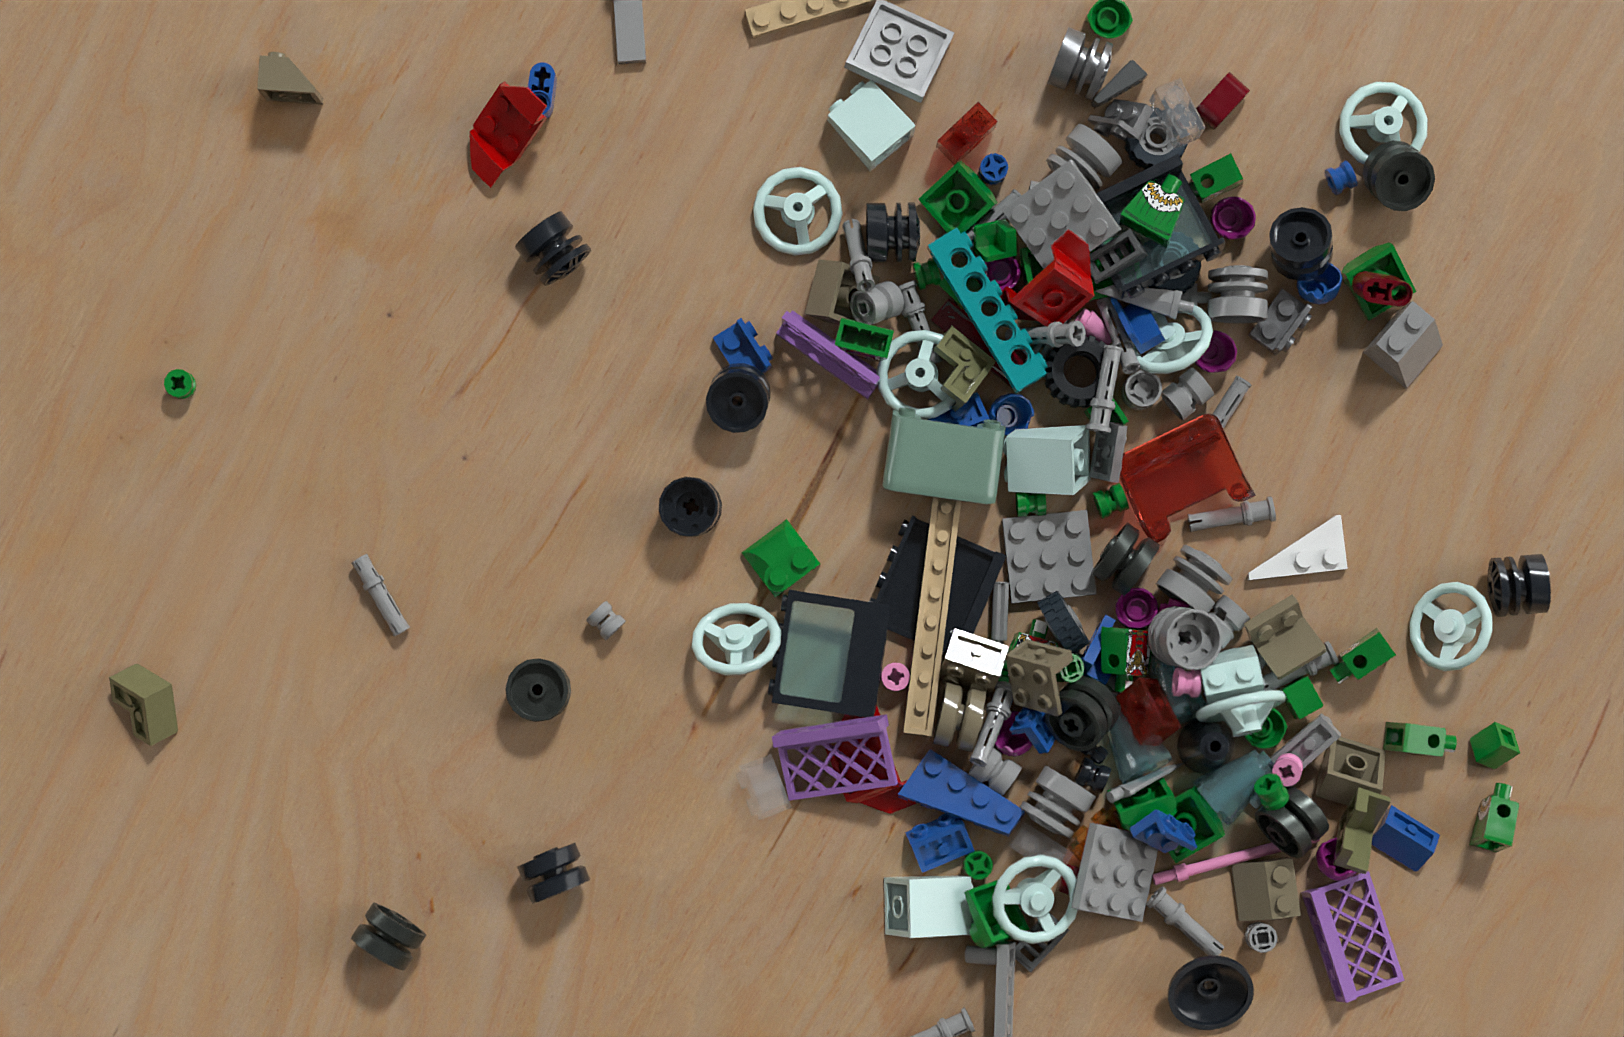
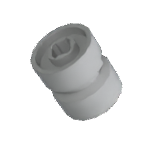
M890 281L876 284L869 292L868 288H865V292L856 291L850 301L851 312L855 320L869 325L900 315L904 307L901 290Z
M1192 367L1178 378V384L1172 382L1161 392L1164 402L1181 420H1184L1196 410V404L1203 405L1214 396L1206 380Z
M1139 370L1131 374L1123 383L1121 397L1129 408L1145 410L1160 398L1162 384L1159 377L1155 374Z
M1225 595L1221 596L1214 604L1213 612L1209 613L1214 616L1221 627L1223 636L1222 649L1234 638V630L1240 631L1244 627V623L1250 620V617Z
M993 747L987 766L981 767L974 764L968 774L981 783L988 781V787L1003 796L1020 773L1022 767L1009 759L1002 761V753Z

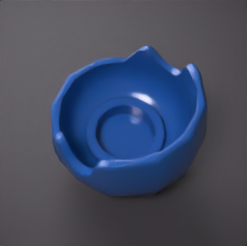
M1331 263L1323 274L1311 280L1297 281L1296 286L1301 298L1313 304H1326L1334 300L1338 295L1342 284V275L1340 270Z
M1012 393L999 396L992 403L989 411L990 420L999 421L1001 425L1006 426L1005 436H1008L1015 429H1028L1030 420L1034 416L1030 400L1023 395Z

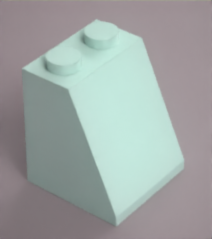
M870 80L866 84L863 81L857 84L850 91L852 95L844 102L842 99L836 101L828 109L830 113L827 120L868 170L872 171L914 136L916 125Z
M1086 425L1015 429L1004 440L1003 452L1007 455L1004 479L1005 482H1008V492L1074 495L1091 480V477H1089L1090 437Z
M1253 644L1220 651L1217 658L1211 664L1200 669L1207 705L1243 694L1264 691L1258 656Z
M958 875L884 877L885 935L908 938L970 935V927L974 921L964 892L973 888L971 877Z

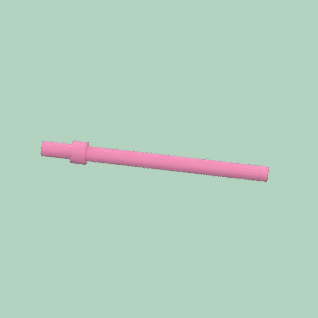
M1268 843L1185 865V863L1174 865L1173 869L1152 874L1155 885L1174 880L1181 882L1189 880V876L1282 851L1273 843Z

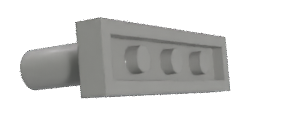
M614 0L618 64L646 62L642 0Z
M1321 713L1237 786L1238 791L1257 809L1262 803L1254 790V784L1260 777L1272 773L1275 761L1280 755L1284 753L1295 754L1301 759L1303 768H1305L1341 736V733L1334 727L1331 719Z
M1013 941L1001 942L997 944V948L967 946L965 951L966 963L996 965L994 1037H1013L1016 942Z

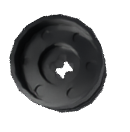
M901 202L896 203L894 215L888 216L885 203L866 204L867 256L871 259L872 263L886 262L889 250H894L897 262H902V249H907L908 262H916V255L920 246V219L916 212L915 202L907 203V215H902Z
M562 211L544 219L526 233L515 245L516 250L526 263L538 258L540 259L533 272L536 275L545 272L540 278L544 286H548L571 274L591 252V248L587 244L577 247L583 240L580 235L569 239L566 238L573 229V225Z
M682 477L673 480L664 488L659 498V513L662 522L670 531L680 536L697 537L708 533L717 525L722 515V501L719 492L711 483L701 478ZM695 499V505L699 506V510L693 511L689 515V509L685 508V504L691 503Z
M1542 554L1521 555L1518 567L1513 557L1510 556L1505 557L1504 560L1499 557L1490 559L1487 587L1491 606L1497 617L1506 616L1508 612L1512 616L1518 615L1520 605H1522L1526 614L1548 612L1551 602V585L1548 566Z

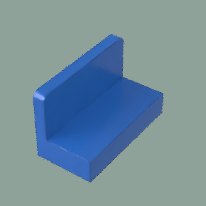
M1113 297L1110 299L1127 335L1140 354L1165 341L1151 310L1133 304L1123 308L1118 299Z
M1107 615L1097 625L1089 641L1090 644L1087 645L1081 657L1084 664L1083 675L1096 679L1103 685L1107 684L1111 674L1103 673L1101 670V627H1112L1115 622L1113 618Z
M1391 805L1385 812L1381 826L1373 834L1372 845L1417 872L1434 854L1440 834Z

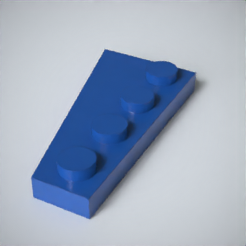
M931 749L898 793V798L907 801L911 800L921 804L923 807L945 812L951 817L973 822L974 825L1007 837L1010 836L1025 814L1023 809Z

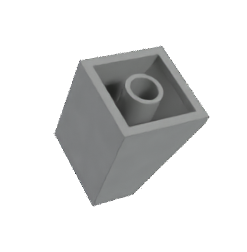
M1412 301L1396 312L1363 353L1402 386L1408 388L1443 344L1435 319Z

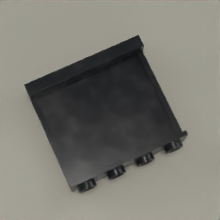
M912 515L910 521L904 519L898 535L902 536L899 547L892 546L887 561L891 562L890 568L887 573L881 572L875 586L880 588L877 598L871 597L869 602L892 605L888 630L915 641L929 523L919 520L916 516ZM957 536L942 651L945 655L954 628L974 634L1006 558V555L991 551Z

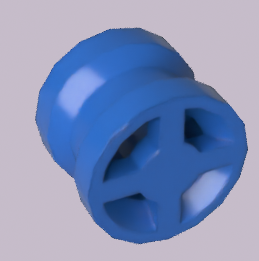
M989 154L984 157L980 164L979 175L985 183L997 185L1005 179L1008 163L1000 154Z
M1348 161L1340 163L1339 167L1335 169L1330 167L1325 170L1327 183L1334 195L1341 194L1343 189L1347 187L1352 189L1358 186L1355 172Z

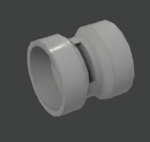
M607 601L601 604L586 619L592 627H597L600 630V636L605 641L626 622L621 615H616L612 611V606ZM608 615H610V617H608V618L600 625V623H601Z
M1255 922L1247 927L1245 941L1250 948L1258 952H1268L1275 947L1277 934L1271 926L1263 922Z

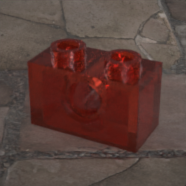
M977 102L937 140L936 147L955 165L958 161H962L996 128L998 121Z
M1138 678L1116 696L1121 705V711L1133 730V736L1140 745L1159 746L1181 728L1158 679Z

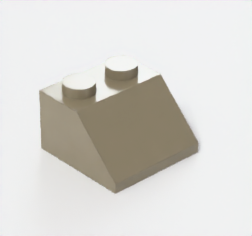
M269 52L268 56L260 55L257 90L267 101L323 104V97L296 65L288 57H285L284 53Z
M818 260L805 311L806 315L836 325H840L841 318L856 321L851 312L850 301L852 295L858 289L856 287L855 275L851 272L849 264L839 261ZM872 274L875 285L879 284L880 277Z
M1339 737L1326 749L1318 775L1316 796L1348 806L1358 787L1381 794L1386 751Z
M1281 857L1231 865L1239 921L1272 920L1301 916L1293 858Z

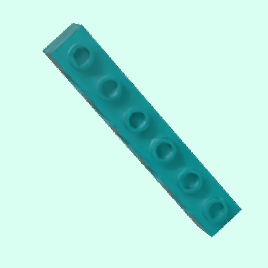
M955 228L930 243L927 250L1014 392L1018 393L1047 374L1044 370L1048 367L1047 363L1040 353L1035 354L1030 347L1033 341L1026 329L1020 330L1015 320L1018 317L1010 304L1004 305L1000 298L1003 295L1001 288L995 280L990 282L985 274L988 268L980 255L975 257L970 248L973 246V243L965 231L960 233L958 228ZM956 254H961L966 257L967 265L957 268L952 264L951 258ZM971 278H976L982 283V289L978 292H971L967 289L966 282ZM987 302L993 303L997 308V313L994 316H985L981 311V306ZM999 327L1009 328L1012 332V337L1007 341L1000 340L996 336V330ZM1014 351L1024 352L1027 357L1026 363L1023 365L1014 364L1011 360V354Z

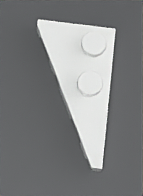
M1341 515L1332 517L1318 528L1248 573L1247 579L1256 580L1348 569Z

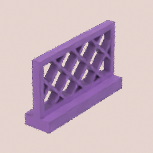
M793 310L791 313L785 312L782 317V325L776 332V335L868 399L878 386L880 377L876 374V369L859 357L845 353L835 345L834 339Z
M887 714L781 730L773 735L772 742L774 748L778 747L789 801L897 785L898 781L886 729L889 726ZM869 737H880L882 748L878 755L865 746ZM843 741H849L857 747L851 759L838 750ZM816 745H822L831 751L825 762L812 754ZM796 749L804 755L798 766L789 760L787 750ZM860 751L874 759L868 770L854 762ZM834 754L847 763L841 774L828 766ZM807 759L821 767L814 778L801 769ZM877 762L886 768L888 779L879 780L871 774ZM850 766L863 775L857 784H853L844 778ZM824 770L837 779L832 787L826 788L817 781ZM797 774L810 783L806 791L796 792L794 779Z
M1369 871L1366 874L1359 873L1343 881H1336L1301 892L1337 1002L1347 1003L1355 1000L1356 997L1405 981ZM1363 879L1366 892L1363 898L1360 899L1351 894L1350 891L1354 882ZM1347 885L1346 888H1345V890L1339 888V887H1342V886ZM1334 889L1343 894L1337 908L1328 904L1324 892ZM1348 897L1360 903L1354 918L1341 911ZM1365 906L1373 910L1375 915L1371 927L1359 921ZM1339 915L1352 921L1345 936L1337 932L1335 927ZM1356 925L1369 930L1363 945L1350 939ZM1374 934L1383 939L1384 946L1380 954L1368 948ZM1348 942L1360 948L1354 963L1347 960L1344 954ZM1365 952L1378 958L1372 972L1359 966ZM1383 961L1391 965L1395 977L1385 980L1377 976ZM1357 970L1369 976L1365 987L1356 990L1353 982ZM1374 979L1379 981L1378 983L1373 984Z

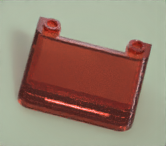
M1213 414L1201 415L1123 453L1122 470L1120 472L1121 482L1138 523L1147 537L1156 543L1167 538L1171 532V525L1167 517L1221 491L1227 490L1230 498L1237 502H1243L1256 496L1220 420Z

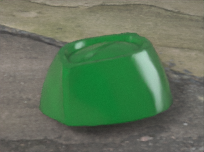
M1098 0L1085 18L1091 29L1097 35L1106 39L1121 36L1133 23L1131 12L1122 0Z
M1272 708L1261 726L1262 730L1244 735V737L1255 747L1263 749L1272 748L1283 739L1288 726L1282 715L1275 708Z

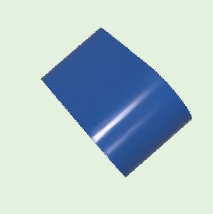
M541 62L531 68L528 88L539 99L547 102V107L542 114L548 119L553 113L557 77L551 65ZM543 73L548 75V78L544 81L545 92L541 90L539 78H537L542 77Z

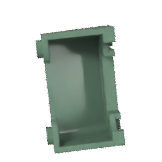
M901 407L899 411L893 410L882 486L885 489L897 492L993 504L996 502L1006 426L1001 425L999 421L986 419L984 423L973 427L924 420L912 408Z

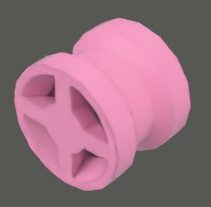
M900 663L887 665L881 673L883 685L891 691L904 689L910 680L908 669Z
M1176 667L1172 678L1173 695L1180 697L1183 694H1189L1191 698H1198L1202 682L1201 671L1199 669L1185 671L1183 668Z
M1284 753L1276 759L1272 774L1280 776L1283 786H1292L1301 777L1303 763L1295 754Z

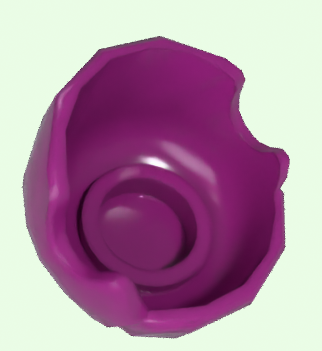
M1233 196L1223 198L1211 210L1210 222L1212 227L1223 238H1244L1255 227L1256 214L1253 206L1243 198Z
M1013 256L985 262L988 268L985 274L990 282L995 280L1001 290L1006 286L1011 289L1016 286L1020 279L1021 271L1018 261Z
M1213 330L1208 349L1195 362V365L1209 373L1227 371L1236 361L1237 348L1234 340L1224 332Z
M1133 587L1125 596L1121 595L1116 602L1117 619L1128 629L1144 630L1149 628L1154 616L1159 611L1155 596L1144 588Z
M1011 711L1010 717L1003 721L994 744L1000 752L1009 757L1021 756L1030 750L1033 745L1025 733L1013 735L1010 732L1016 715L1020 713L1018 711Z
M1333 838L1323 842L1318 847L1316 861L1319 870L1325 876L1335 881H1343L1351 878L1357 872L1333 864L1337 838Z

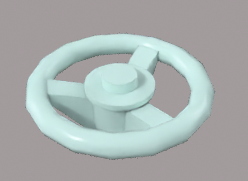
M1374 82L1360 87L1346 100L1340 114L1339 133L1345 149L1362 164L1365 163L1369 156L1355 143L1350 128L1367 129L1369 136L1377 142L1401 141L1399 134L1403 124L1401 112L1408 103L1417 120L1416 135L1411 146L1420 152L1427 138L1428 118L1421 101L1409 89L1394 82ZM1375 93H1392L1398 96L1391 106L1383 107L1372 114L1352 116L1356 105L1367 96Z
M804 167L782 169L768 177L757 191L753 206L755 226L763 240L777 251L794 256L812 254L828 245L838 232L843 214L841 198L833 183L818 171ZM803 178L813 181L818 185L805 194L793 193L787 198L769 195L776 185L787 179ZM827 195L831 207L828 227L820 237L810 242L807 225L813 220L815 213L814 204ZM764 207L781 211L783 221L788 226L796 229L798 244L784 242L771 232L765 220Z
M1194 305L1192 314H1187L1194 316L1200 322L1201 330L1185 333L1184 328L1180 324L1168 323L1165 315L1151 311L1165 341L1154 346L1143 357L1138 353L1135 345L1133 348L1140 363V369L1151 374H1169L1183 370L1199 360L1208 349L1213 334L1211 318L1202 308Z
M928 330L906 332L892 340L888 358L880 361L876 370V374L880 377L878 389L886 404L892 409L899 411L901 407L912 408L916 410V414L921 419L936 418L954 406L956 401L940 389L942 385L937 381L938 369L930 360L934 344H938L944 335ZM922 341L918 358L912 360L907 365L904 373L888 379L889 365L897 351L911 342ZM906 385L918 392L930 390L942 402L933 407L918 409L905 405L895 397L892 390Z
M1460 582L1442 583L1427 591L1415 605L1410 619V640L1417 656L1428 666L1441 671L1461 670L1475 662L1487 648L1492 634V613L1485 597L1473 586ZM1458 593L1467 596L1477 607L1462 614L1454 609L1443 611L1431 602L1443 594ZM1424 613L1435 621V635L1443 642L1440 658L1433 656L1425 648L1421 639L1420 623ZM1481 622V632L1477 643L1469 653L1454 659L1463 645L1472 641L1476 633V627Z
M730 603L713 609L701 618L693 631L691 648L696 659L708 670L722 675H744L759 670L772 660L780 646L781 629L776 618L764 608L749 603ZM733 614H747L760 619L750 627L743 624H733L722 629L713 624L718 619ZM769 630L770 640L768 646L763 653L753 659L754 650ZM704 634L725 653L728 664L715 661L706 654L703 647Z
M1266 690L1243 694L1209 704L1196 713V717L1200 722L1224 721L1232 729L1234 737L1244 736L1261 731V726L1272 708L1283 703L1286 696L1280 690Z
M1045 855L1024 857L1009 866L997 881L992 897L994 916L1001 929L1013 939L1030 944L1050 941L1064 933L1074 921L1078 909L1071 907L1077 883L1072 869L1059 859ZM1037 866L1050 868L1037 877L1023 879L1017 887L1006 890L1007 885L1015 875L1023 870ZM1062 876L1069 888L1070 901L1065 915L1054 925L1049 914L1054 904V894L1051 887ZM1004 904H1021L1026 914L1037 918L1044 931L1032 933L1020 930L1010 922L1005 913Z

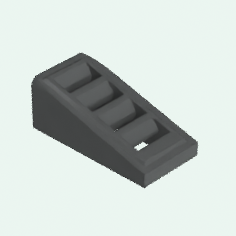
M1130 60L1093 98L1091 106L1095 109L1143 82L1148 74L1134 60Z
M1131 229L1127 230L1090 254L1091 276L1096 284L1148 256L1134 231ZM1130 242L1135 251L1131 254L1125 245ZM1120 248L1125 258L1120 260L1115 249ZM1109 253L1115 264L1110 266L1104 255ZM1097 259L1100 260L1105 269L1101 273L1094 262Z
M1050 914L1054 925H1056L1059 921ZM1037 920L1028 932L1034 933L1044 930ZM1066 929L1064 933L1050 940L1047 945L1044 942L1036 943L1042 948L1040 953L1028 943L1019 941L1016 944L1015 959L1028 971L1032 972L1069 930ZM1023 947L1035 957L1032 962L1020 952Z

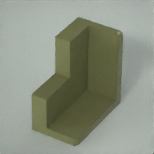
M951 326L943 334L944 336L933 350L955 367L940 389L956 401L951 408L956 412L968 401L996 361Z
M134 664L109 677L112 701L130 712L132 730L135 737L152 746L178 731L171 683L139 664Z
M1358 787L1339 820L1334 865L1362 874L1367 873L1373 831L1388 808L1391 800L1390 797Z

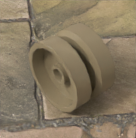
M946 683L937 716L933 743L948 746L952 742L955 730H957V748L973 752L983 723L986 692L971 688L967 692L963 705L961 704L963 692L961 686Z

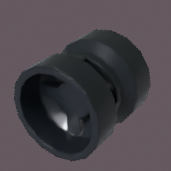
M1084 757L1074 783L1080 786H1090L1092 791L1101 794L1109 779L1111 768L1105 765H1095L1093 760Z

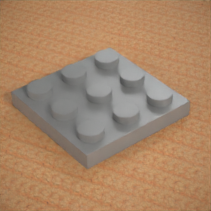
M877 0L846 60L844 68L921 103L953 38L954 32L885 0Z
M1072 159L1002 210L1043 269L1054 260L1051 245L1068 229L1089 245L1090 252L1121 230Z
M1087 510L1002 519L1011 604L1040 601L1055 591H1058L1063 598L1096 595L1095 577L1091 573L1093 570V559Z
M1090 823L1071 907L1142 922L1158 849L1134 838L1130 831Z

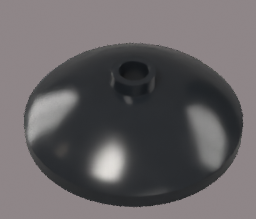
M1211 955L1196 958L1183 965L1173 975L1168 986L1167 997L1172 1013L1180 1022L1195 1029L1214 1030L1233 1024L1247 1012L1253 1001L1254 986L1249 972L1239 962L1228 957Z

